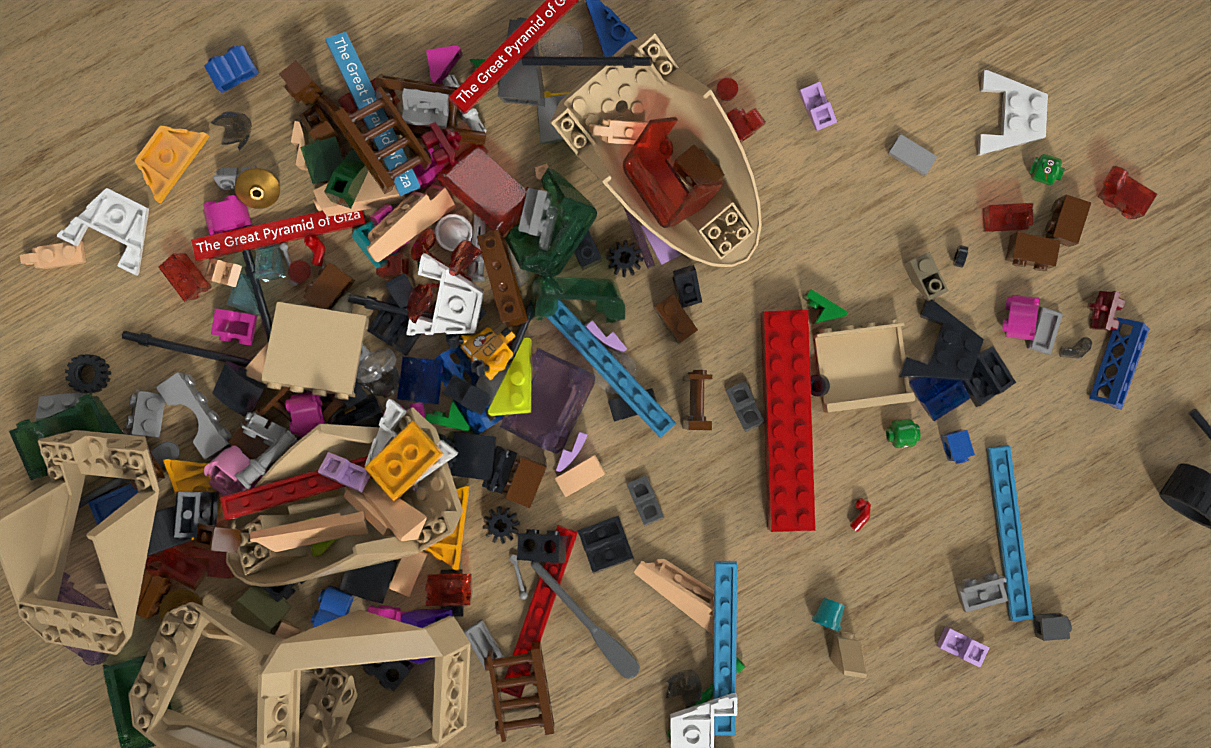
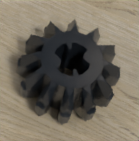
M624 240L623 247L620 246L619 242H616L615 247L617 250L609 248V252L614 256L609 255L606 257V260L614 261L608 265V268L617 267L614 275H617L622 270L623 278L626 277V271H629L631 276L635 275L633 267L637 270L641 269V266L636 262H643V257L637 256L642 250L637 249L633 251L636 243L633 242L630 247H627V240ZM622 254L630 256L627 264H624V261L623 263L620 262Z
M498 506L497 513L493 509L489 510L492 517H484V520L490 524H484L482 527L483 529H490L486 533V537H490L492 534L495 535L492 540L494 543L500 537L501 543L504 544L506 542L505 536L512 541L514 537L511 532L514 534L519 532L513 526L519 525L520 521L512 520L517 516V513L515 512L511 516L508 515L510 512L509 507L503 513L502 507ZM499 519H502V522L507 524V526L503 528L504 530H501L499 526H496V524L499 522Z

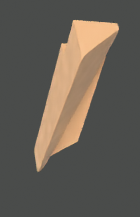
M432 184L424 193L413 191L368 234V239L371 243L367 246V250L374 261H381L455 209V204L447 189Z
M368 480L362 493L347 487L344 498L359 512L363 511L365 518L383 536L395 534L400 541L418 539L427 519L426 515L400 498L392 501L385 491L372 480Z
M363 511L343 516L337 513L254 531L250 534V541L258 542L274 552L338 539L347 535L368 534Z
M657 559L653 563L641 561L634 573L714 636V590L665 559Z

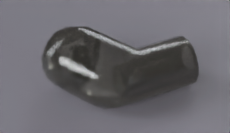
M1083 337L1073 347L1061 346L1059 356L1080 359L1091 349L1092 340L1088 337Z

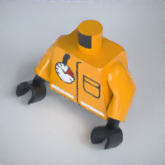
M508 327L498 335L491 328H486L480 333L461 335L460 338L459 334H446V341L449 342V347L452 349L457 348L461 344L460 348L472 360V372H476L480 377L486 375L491 381L499 371L505 369L508 360L513 356V352L508 348L507 344L516 336Z

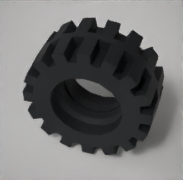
M81 354L78 357L72 358V363L68 362L69 370L65 369V373H68V376L65 379L70 381L68 385L77 392L102 391L101 388H106V382H110L111 378H108V375H111V371H108L110 366L105 364L106 360L100 358V356ZM86 365L93 366L95 370V377L90 383H86L82 379L81 373Z

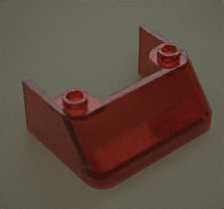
M676 117L650 120L623 161L624 173L654 218L663 228L673 227L705 208L723 185L721 181L698 184L689 192L668 161L673 154V144L667 135L678 121Z

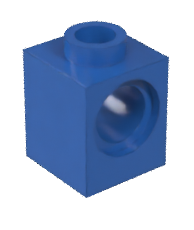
M960 429L940 435L948 461H955L956 464L969 461L968 457L975 455L968 430Z

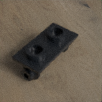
M497 446L495 449L492 480H484L482 487L502 494L517 453Z

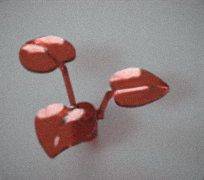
M427 227L414 241L411 248V258L415 261H420L422 254L425 253L447 266L430 253L429 250L436 242V234L433 229ZM462 241L451 254V263L447 266L449 274L452 276L460 274L471 281V277L462 271L483 252L470 241ZM439 283L419 284L410 294L407 302V312L414 324H416L418 318L425 312L432 301L433 289L431 287L439 288Z

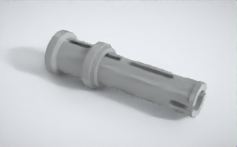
M475 214L473 215L471 255L467 257V262H469L468 275L465 278L469 281L483 282L485 281L483 276L485 263L480 246L478 245L477 236L479 229V235L486 233L487 216Z
M288 430L257 459H251L249 461L250 464L240 473H236L235 477L247 489L251 488V484L260 475L264 476L265 472H267L266 469L298 440Z

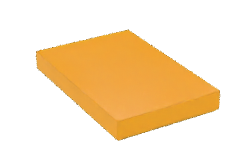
M411 421L364 469L392 501H396L444 453L415 421Z

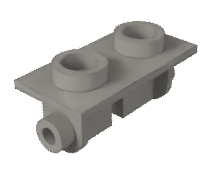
M237 167L220 168V170L216 171V175H213V178L219 189L232 190L235 189V182L240 174H238ZM241 167V173L247 169L257 167Z
M255 412L252 414L247 413L244 419L247 421L246 425L240 423L241 427L244 428L243 433L253 438L258 435L264 438L263 442L269 446H272L287 432L285 427L274 422L270 423L268 429L264 426L268 419Z

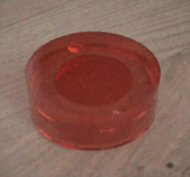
M732 78L721 79L716 87L717 96L724 101L734 99L738 92V84Z
M296 260L290 264L288 275L292 281L303 283L310 277L311 268L307 262Z

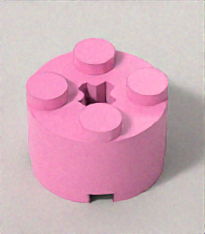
M232 446L225 449L205 466V476L209 474L211 478L209 484L222 496L247 490L235 477V474L243 471L250 464V459L242 453L239 447Z

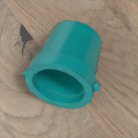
M824 597L816 614L812 616V621L839 632L845 606Z

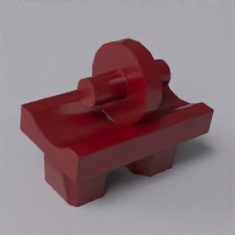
M431 123V130L421 137L427 149L436 145L439 146V149L431 152L437 166L447 162L451 166L457 164L452 147L455 150L460 148L459 142L462 136L457 131L451 132L450 129L444 131L446 135L444 136L437 123Z
M1099 291L1096 302L1088 303L1087 308L1093 311L1090 329L1108 331L1118 329L1119 320L1114 318L1115 312L1121 311L1125 300L1120 298V292Z

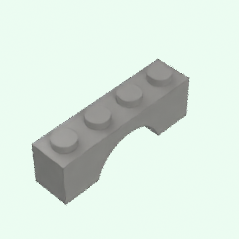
M177 372L156 388L167 405L182 404L189 407L195 413L199 428L193 443L205 460L213 459L232 446L229 443L232 435L226 428L221 426L218 414L214 410H210L206 404L208 402L207 398L202 392H198L194 386L196 382L190 374Z

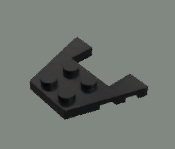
M926 299L920 317L941 325L929 362L925 364L906 357L898 377L970 380L984 339L934 300L927 301Z

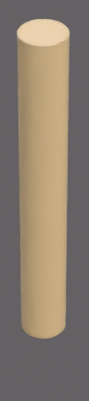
M343 494L288 506V512L291 515L348 503V501L344 498Z

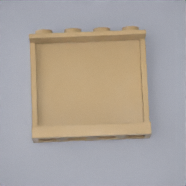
M277 302L261 380L268 384V388L281 390V386L290 387V391L297 393L309 390L313 391L312 394L325 397L326 393L335 394L334 398L348 400V397L355 398V381L365 329H368L369 319L364 315Z
M897 320L883 321L884 325L875 326V322L862 324L860 329H854V325L840 327L841 331L832 332V328L821 329L819 334L813 335L818 374L826 376L830 383L828 393L822 396L824 412L915 401L914 392H910L908 377H898L905 360L901 327L905 326L904 323H897Z

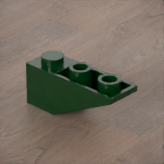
M353 148L333 171L324 190L331 202L350 209L368 174V169Z

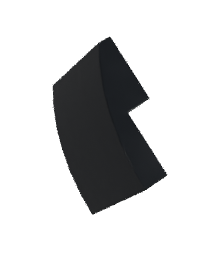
M390 295L386 302L398 305L393 296ZM383 310L379 311L367 330L405 356L408 355L421 333L406 335L409 316Z
M991 346L979 353L971 379L960 381L975 407H979L995 395L1003 393L1014 385L1016 381L994 346Z
M226 361L212 394L228 408L246 417L248 412L253 413L266 384L246 376L247 369Z
M454 432L453 443H455L456 447L453 448L457 450L458 454L455 456L456 461L452 462L453 466L450 468L451 475L492 480L496 436Z
M177 491L173 537L197 538L198 524L216 525L219 492Z
M619 516L577 530L593 574L634 559Z
M391 560L344 571L338 590L383 604L397 562Z

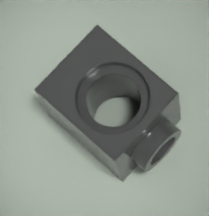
M1061 613L1033 615L1035 637L1043 641L1070 639L1072 625L1068 616Z

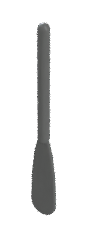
M172 441L163 442L151 450L152 455L161 468L165 466L163 460H176L180 452L179 447ZM124 478L110 480L81 497L78 509L130 480Z
M531 561V567L586 626L595 643L619 674L627 679L634 678L640 670L637 660L610 634L595 625L539 562Z

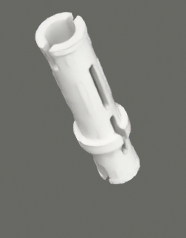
M454 75L448 76L442 81L444 85L460 86ZM472 108L466 115L460 111L462 120L468 124L471 130L486 133L487 130L481 123L476 109Z

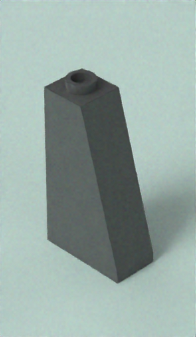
M520 17L517 18V20L510 19L507 38H509L527 20V18ZM538 42L524 56H540ZM521 58L500 79L498 97L504 103L545 107L541 66H523Z

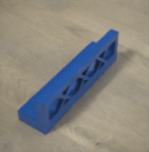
M1117 317L1119 320L1118 329L1112 331L1089 399L1109 404L1112 408L1122 410L1150 328L1144 322ZM1122 324L1133 326L1131 334L1122 338L1119 333ZM1123 344L1125 348L1124 354L1115 358L1112 353L1113 349ZM1115 364L1118 372L1115 376L1108 379L1105 374L1106 369ZM1108 385L1111 389L1109 398L1098 397L1100 388Z
M460 346L443 352L430 362L445 387L448 385L453 374L464 379L462 377L463 372L469 374L471 384L474 386L480 378L476 372H472L471 363ZM456 353L460 363H454L449 355ZM454 400L476 435L481 434L505 418L503 415H497L494 420L490 421L486 415V409L480 415Z

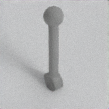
M283 242L280 244V249L284 253L292 278L290 283L293 286H298L300 280L295 276L287 251L288 244Z
M514 554L510 557V561L514 564L520 588L519 597L526 599L528 594L524 590L518 566L519 560H517V555Z

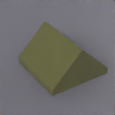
M252 585L236 601L231 614L240 622L270 634L293 606L284 599L279 602L275 601L261 586Z

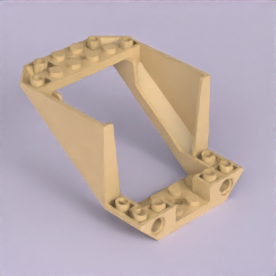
M79 430L38 440L51 481L0 513V562L18 607L19 616L44 641L117 655L132 636L159 495L157 475L145 436ZM86 474L133 479L138 489V493L87 533V538L93 540L111 595V599L108 602L110 610L57 602Z
M189 602L167 612L129 693L133 727L159 748H257V743L175 712L167 707L201 633L208 638L226 639L245 646L259 656L257 663L261 666L264 665L276 643L284 639L194 602ZM339 666L301 670L319 682L299 723V748L305 746L323 748L338 740L357 698V692L353 676ZM320 721H322L323 730L321 732L318 727Z
M363 610L354 611L277 642L258 673L257 748H299L301 670L435 657L434 702L431 713L433 720L432 728L415 738L355 725L353 726V732L323 748H438L465 729L467 725L471 643L454 616H448L424 628H420Z

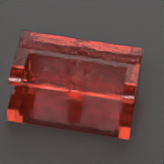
M1033 203L989 205L982 209L984 232L1028 230L1029 225H1033Z
M173 253L158 266L184 302L198 299L199 293L207 292L212 288L186 253Z
M402 253L388 255L382 259L383 261L389 260L387 262L388 268H376V275L386 280H392L404 273L409 275V258Z
M428 574L425 591H427L426 606L471 605L473 595L472 574Z

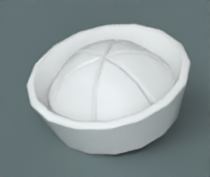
M448 214L442 217L437 222L435 228V238L438 244L449 251H459L465 248L470 243L473 235L470 222L459 214Z

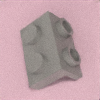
M404 88L402 94L404 107L402 118L406 124L430 127L431 123L436 122L439 128H446L449 116V95Z
M528 188L519 231L535 236H540L541 232L544 233L547 222L544 216L546 210L549 211L552 198L549 197V192Z
M135 390V393L131 394L129 407H132L131 416H127L126 429H129L130 434L160 437L165 400L160 393Z
M76 392L40 396L35 420L46 430L66 427L77 428L88 425V420L83 415L86 395Z
M993 572L983 575L984 578L982 579L969 578L963 580V584L956 585L963 611L969 612L1008 601L1003 584L1006 582L1005 577Z

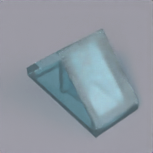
M278 244L256 249L254 273L256 279L267 282L286 277Z
M241 273L239 274L236 287L232 288L227 304L260 316L250 278Z

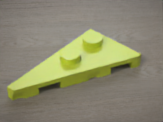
M529 337L523 339L488 409L490 416L531 413L532 340Z

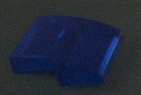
M402 356L397 399L439 405L444 361Z
M914 378L909 381L910 388L933 421H936L971 399L962 381Z

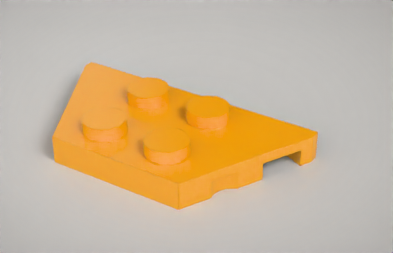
M159 126L134 160L139 170L142 171L143 178L146 184L150 186L154 194L153 197L157 202L162 203L210 137L204 132L198 133L186 129Z
M163 460L175 494H177V491L216 492L209 484L211 480L209 474L205 476L204 468L209 463ZM220 494L217 517L223 512L220 497L223 496Z
M470 486L456 489L463 512L454 533L425 549L439 560H443L452 566L454 570H459Z

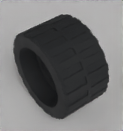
M1187 463L1178 464L1159 492V496L1175 511L1211 529V473Z
M175 506L155 512L147 557L191 541L192 538L173 537Z

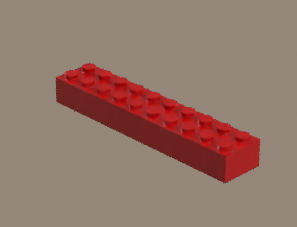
M808 310L763 311L761 313L767 526L771 532L816 531Z

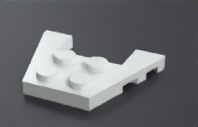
M988 70L981 72V92L1003 93L1001 135H979L977 155L981 156L993 151L1045 138L1048 94Z
M106 188L86 207L87 209L70 222L71 224L66 229L61 230L57 237L78 246L87 228L91 227L127 245L117 266L138 276L149 209Z
M423 253L418 275L440 280L434 317L430 319L411 314L406 335L425 333V335H433L434 333H475L484 289Z
M388 399L385 407L387 408L384 416L381 417L380 428L376 438L373 440L365 466L398 435L394 429L401 418L407 413L404 408L392 399ZM440 440L437 446L444 455L414 484L451 460L458 452L446 442Z
M731 693L670 714V748H714V716H737V694Z

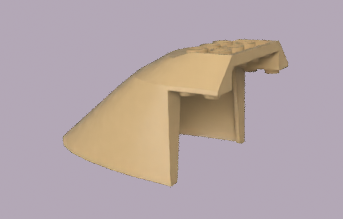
M655 33L628 42L612 57H623L624 54H634L635 57H652V65L635 66L634 68L600 66L560 100L550 123L574 153L617 200L648 230L670 247L693 260L711 266L733 267L748 261L758 246L761 232L760 200L754 175L730 120L712 90L681 70ZM624 100V108L616 111V104ZM607 119L649 122L651 125L648 145L618 144L601 141L600 136L589 133V124L602 125V120ZM694 144L699 149L704 150L708 158L714 164L719 165L725 174L721 185L703 200L672 170L675 160Z
M414 408L407 410V413L401 418L394 429L399 434L411 421H415L436 445L440 441L436 428ZM319 424L279 458L255 487L319 470L328 452L345 458L348 461L368 456L379 428ZM446 462L417 482L418 489L416 492V484H414L399 497L427 517L418 539L400 541L395 534L383 536L365 518L368 534L347 535L339 538L323 554L316 557L312 556L310 545L274 552L258 542L250 541V534L254 531L337 513L343 516L359 512L348 502L289 515L288 506L343 495L347 489L346 486L235 518L231 528L241 530L242 540L237 553L226 552V563L233 575L246 584L271 587L289 585L419 553L454 533L463 512L448 463Z

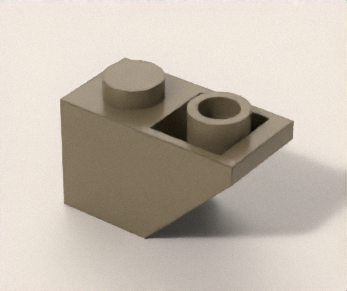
M930 252L903 264L912 284L927 301L949 291Z

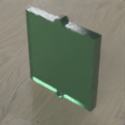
M335 136L322 141L316 140L315 143L300 147L313 185L330 180L333 171L343 160Z

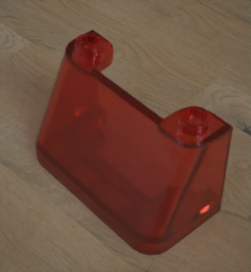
M472 143L455 157L457 164L451 166L448 163L435 175V178L479 217L492 231L499 230L501 238H506L520 223L529 187L523 188L487 155L489 151L484 145Z

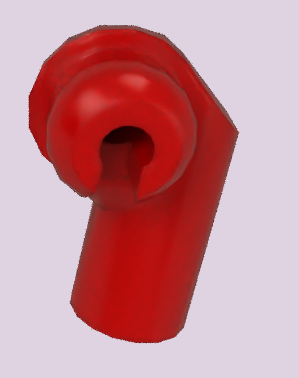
M307 235L304 238V244L313 252L311 264L322 267L326 251L325 245L319 237Z
M859 498L855 503V507L860 511L859 515L850 524L857 532L870 519L871 504L863 498Z

